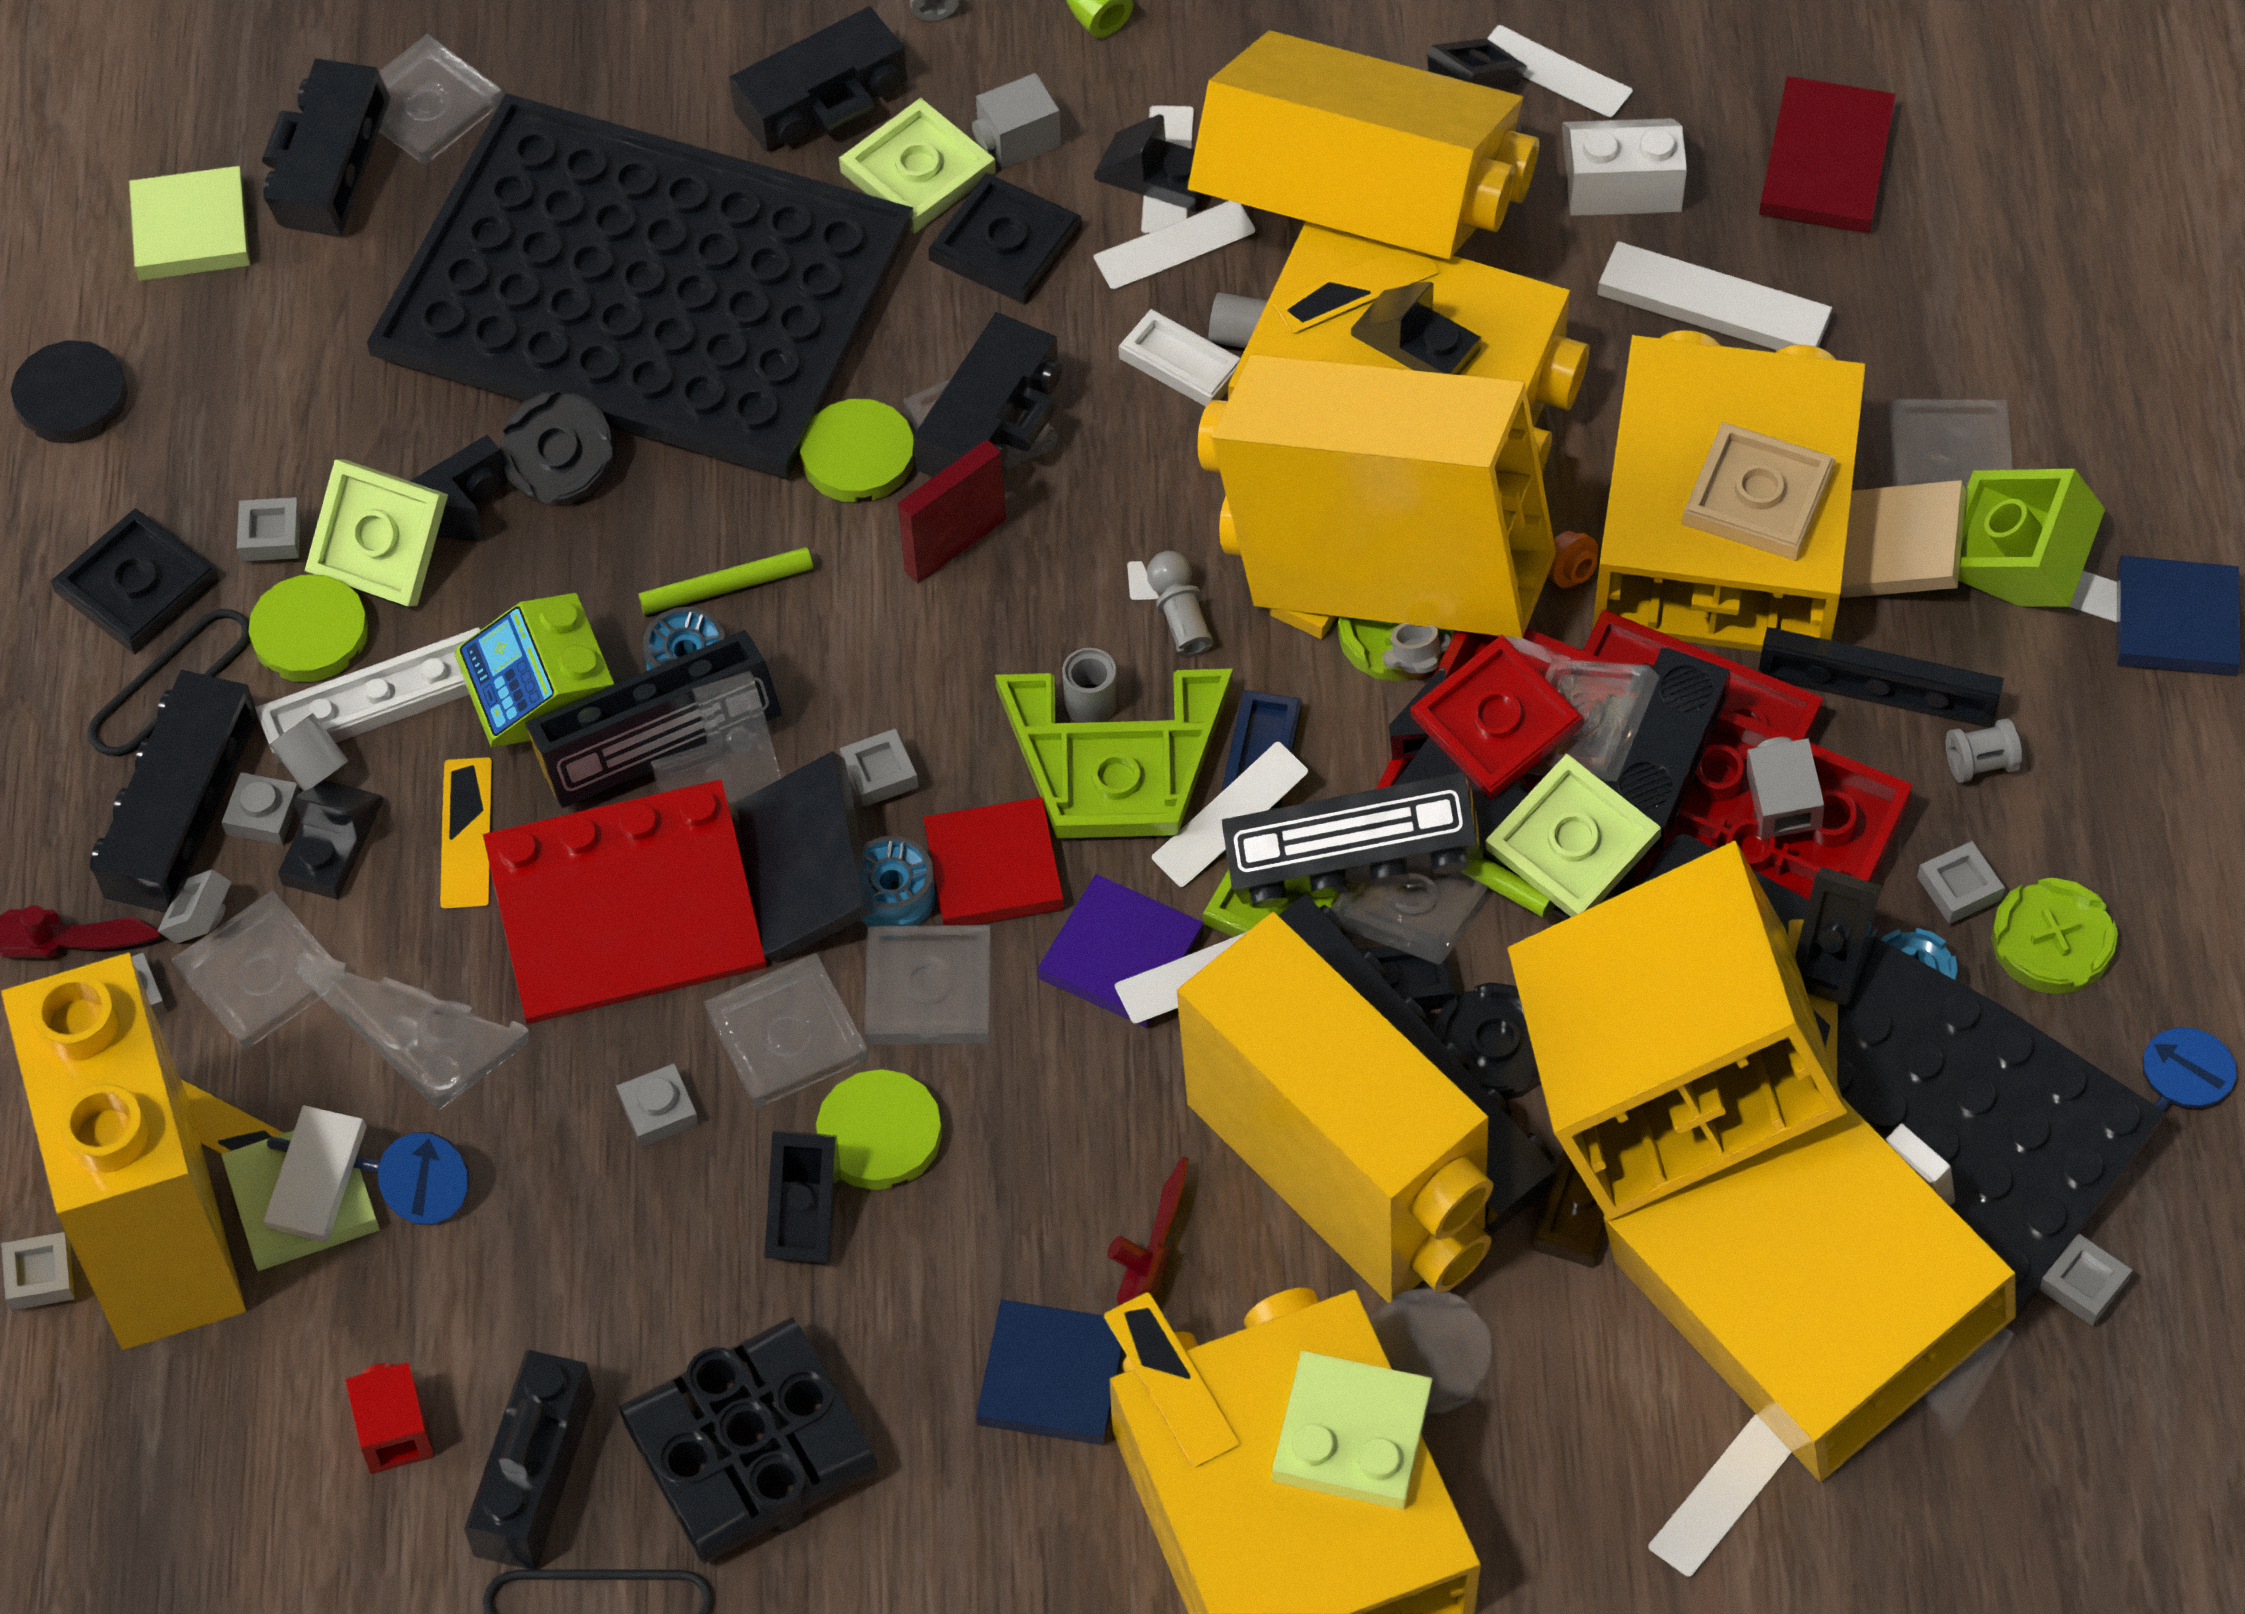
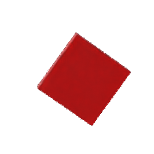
M1503 634L1410 708L1413 720L1490 800L1583 726V716Z
M1042 797L923 817L944 930L1064 910L1063 896Z

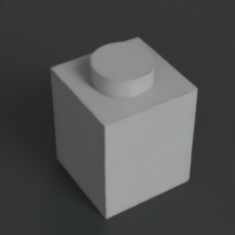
M1036 73L976 96L978 120L972 122L975 139L978 145L986 152L991 151L1002 170L1061 146L1060 110Z
M1776 737L1763 741L1757 748L1748 749L1746 774L1761 839L1821 829L1824 801L1809 738L1793 741L1788 737Z

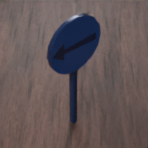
M2177 1027L2162 1031L2149 1041L2142 1058L2143 1075L2150 1088L2160 1096L2154 1105L2163 1111L2166 1110L2170 1103L2182 1108L2195 1109L2217 1105L2230 1094L2237 1078L2236 1062L2228 1047L2214 1035L2197 1028Z
M412 1132L402 1136L386 1149L381 1161L357 1156L353 1168L378 1173L379 1189L386 1204L399 1217L415 1224H436L450 1218L464 1204L470 1188L469 1168L462 1152L449 1139L433 1132ZM270 1137L267 1140L268 1148L287 1153L290 1140Z

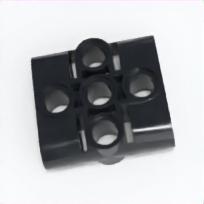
M789 1317L730 1349L712 1347L702 1350L692 1358L687 1371L618 1406L619 1413L631 1439L703 1564L714 1560L768 1530L784 1532L796 1528L805 1520L810 1508L879 1472L878 1463L867 1439L804 1332L793 1317ZM744 1362H746V1364H747V1366H748V1368H749V1370H750V1372H751V1374H752V1376H753V1378H754V1380H755V1382L757 1383V1385H758L759 1388H757V1386L755 1385V1383H754L753 1379L751 1378L749 1372L747 1371L746 1367L744 1366V1364H743ZM719 1380L728 1381L733 1384L726 1392L720 1394H709L704 1391L708 1385ZM682 1394H686L699 1420L696 1421ZM804 1402H814L821 1405L816 1412L807 1416H798L791 1412L794 1407ZM757 1432L763 1435L760 1441L751 1446H739L733 1443L743 1433ZM799 1457L803 1462L805 1468L807 1469L808 1473L810 1474L812 1480L814 1481V1486H812L800 1460L798 1459ZM690 1462H699L705 1465L701 1472L691 1477H681L675 1474L678 1468ZM787 1484L793 1487L792 1492L784 1498L770 1499L763 1496L765 1491L773 1485ZM739 1489L741 1495L743 1496L745 1502L747 1503L749 1509L751 1510L754 1516L753 1518L750 1517L744 1503L742 1502L736 1490Z

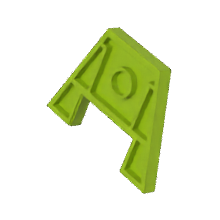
M1233 669L1176 670V672H1173L1175 720L1056 723L1055 676L1051 675V673L995 675L997 692L1038 793L1043 799L1045 810L1056 837L1089 838L1178 835L1233 682Z

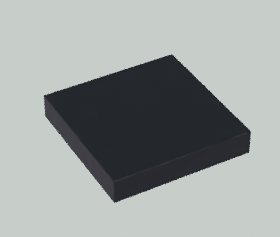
M986 172L928 248L929 261L1025 305L1082 229V216Z
M134 508L51 580V584L57 595L130 652L136 654L219 581V578L213 566L137 508Z

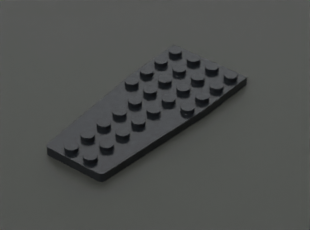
M1677 835L1671 840L1636 887L1716 849L1690 835ZM1752 870L1788 936L1789 921L1804 920L1809 900ZM1877 937L1873 940L1849 1004L1847 1006L1838 1004L1837 1084L1842 1098L1885 1141L1902 1123L1951 1166L1955 1201L1950 1207L2015 1272V1319H2017L2039 1290L2044 1275L2077 1234L2082 1232L2162 1124L2165 1118V1111L2009 1009Z

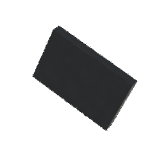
M831 751L736 802L765 957L777 963L875 913L845 758Z

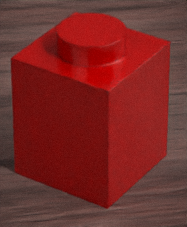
M409 1362L398 1365L393 1363L376 1364L366 1368L358 1376L345 1379L360 1448L370 1474L434 1457L419 1389Z

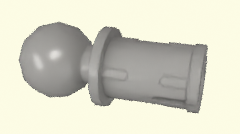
M1163 551L1156 554L1147 567L1148 583L1154 591L1161 594L1156 601L1157 610L1161 614L1166 615L1176 644L1177 654L1184 658L1201 655L1212 647L1213 638L1209 634L1199 605L1202 600L1201 590L1197 586L1190 585L1193 578L1192 565L1186 556L1177 551Z

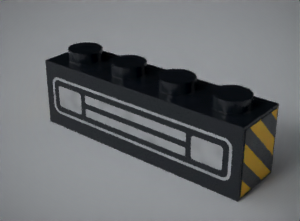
M743 630L525 722L543 775L562 808H565L576 802L592 799L598 793L633 778L644 777L654 769L687 755L698 754L709 746L741 732L757 729L763 723L782 716V712L766 661L747 631Z
M1464 772L1221 819L1232 890L1243 904L1251 903L1253 908L1258 909L1283 905L1288 902V895L1309 891L1315 897L1338 895L1348 890V884L1371 879L1374 885L1396 884L1409 878L1408 872L1432 868L1433 872L1437 874L1454 873L1468 868L1470 860L1483 858L1473 792Z

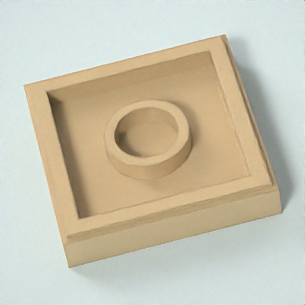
M1722 422L1683 512L1682 525L1796 561L1832 474L1836 457Z
M1962 480L1851 491L1840 592L1842 598L1958 588L1966 490Z

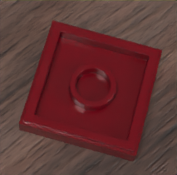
M989 440L980 443L898 502L904 569L917 584L1006 520L1001 451Z

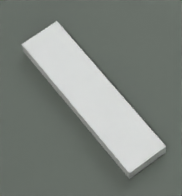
M1618 241L1599 281L1597 294L1774 350L1791 345L1819 347L1832 311V307Z
M479 627L255 707L268 744L312 713H314L334 742L337 743L470 695L455 658V650L459 645L480 631ZM270 747L276 764L282 763V761Z

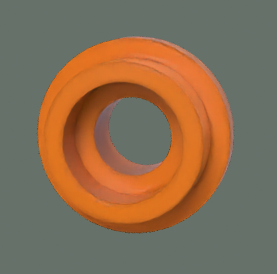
M1565 531L1554 538L1556 555L1548 573L1551 581L1561 588H1571L1576 584L1585 582L1591 577L1597 566L1599 551L1597 542L1586 533L1576 534L1573 531Z

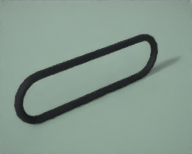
M218 609L201 617L95 715L88 728V737L91 745L97 751L113 756L126 754L137 748L145 738L152 734L158 721L157 717L132 741L119 747H109L102 744L97 737L98 726L204 626L214 619L221 617L232 618L241 625L242 635L239 641L203 674L214 677L249 642V621L244 615L233 609Z
M517 1569L506 1571L495 1577L487 1586L482 1600L484 1614H496L492 1603L494 1593L504 1583L517 1579L686 1580L697 1585L702 1592L703 1603L697 1614H710L713 1603L711 1588L705 1579L695 1572L686 1570Z

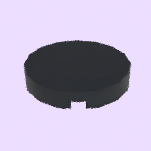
M73 340L47 345L30 355L15 372L10 390L17 417L25 427L27 426L29 429L34 430L36 435L44 440L64 443L92 438L104 431L103 424L110 421L113 415L116 420L124 410L128 395L121 364L111 352L92 342Z
M559 391L544 392L525 401L508 418L503 430L505 436L502 440L500 451L507 478L528 499L547 506L571 505L592 495L607 479L615 460V436L607 418L591 401L577 394H560Z
M1492 982L1475 985V990L1465 992L1461 996L1459 992L1454 995L1453 999L1447 1000L1436 1017L1434 1034L1442 1043L1448 1040L1459 1048L1469 1063L1470 1070L1468 1072L1484 1089L1490 1086L1505 1100L1522 1097L1541 1084L1516 986Z

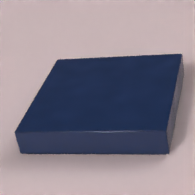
M2121 555L2117 565V665L2236 676L2240 667L2239 566Z
M1001 1299L976 1413L977 1425L1105 1445L1111 1415L1110 1378L1119 1375L1123 1348L1106 1322L1104 1315Z

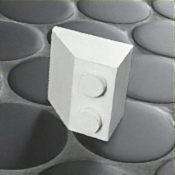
M1674 119L1563 122L1562 134L1570 216L1682 211L1687 167L1682 126Z

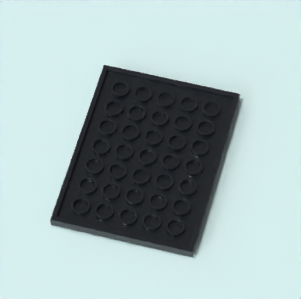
M506 93L368 338L367 346L370 356L523 401H527L544 392L559 391L560 394H577L586 397L602 411L611 427L788 478L800 454L801 441L813 417L821 411L912 227L913 207Z

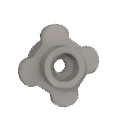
M1402 623L1391 633L1392 649L1384 652V665L1388 668L1402 666L1405 671L1410 673L1431 672L1438 667L1437 659L1442 652L1447 650L1451 638L1445 633H1438L1436 626L1423 627Z

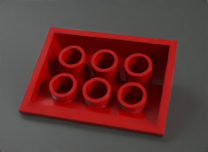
M722 779L483 834L526 1024L767 968Z

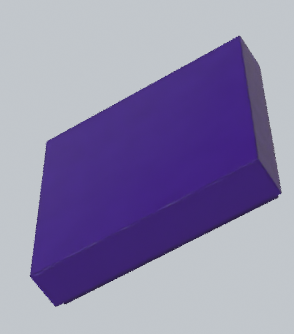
M1095 874L1038 966V979L1131 1021L1115 989V984L1192 954L1204 934V922ZM1153 1017L1137 1024L1147 1028Z

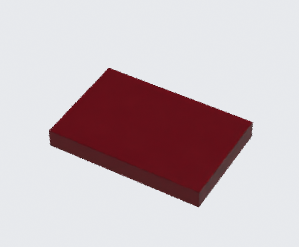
M1787 76L1760 202L1759 215L1870 233L1896 93Z

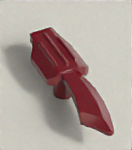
M30 905L24 909H9L0 915L1 957L49 958L59 955L61 947L88 950L114 949L158 940L161 937L157 929L145 924L135 915L106 922L63 926L59 914L55 910H43L37 905Z
M1185 1156L1179 1160L1174 1171L1163 1186L1157 1217L1147 1249L1121 1235L1113 1240L1108 1249V1258L1126 1267L1116 1297L1118 1306L1144 1293L1151 1294L1155 1301L1167 1266L1166 1259L1170 1250L1169 1247L1165 1246V1242L1178 1209L1186 1178L1189 1159Z

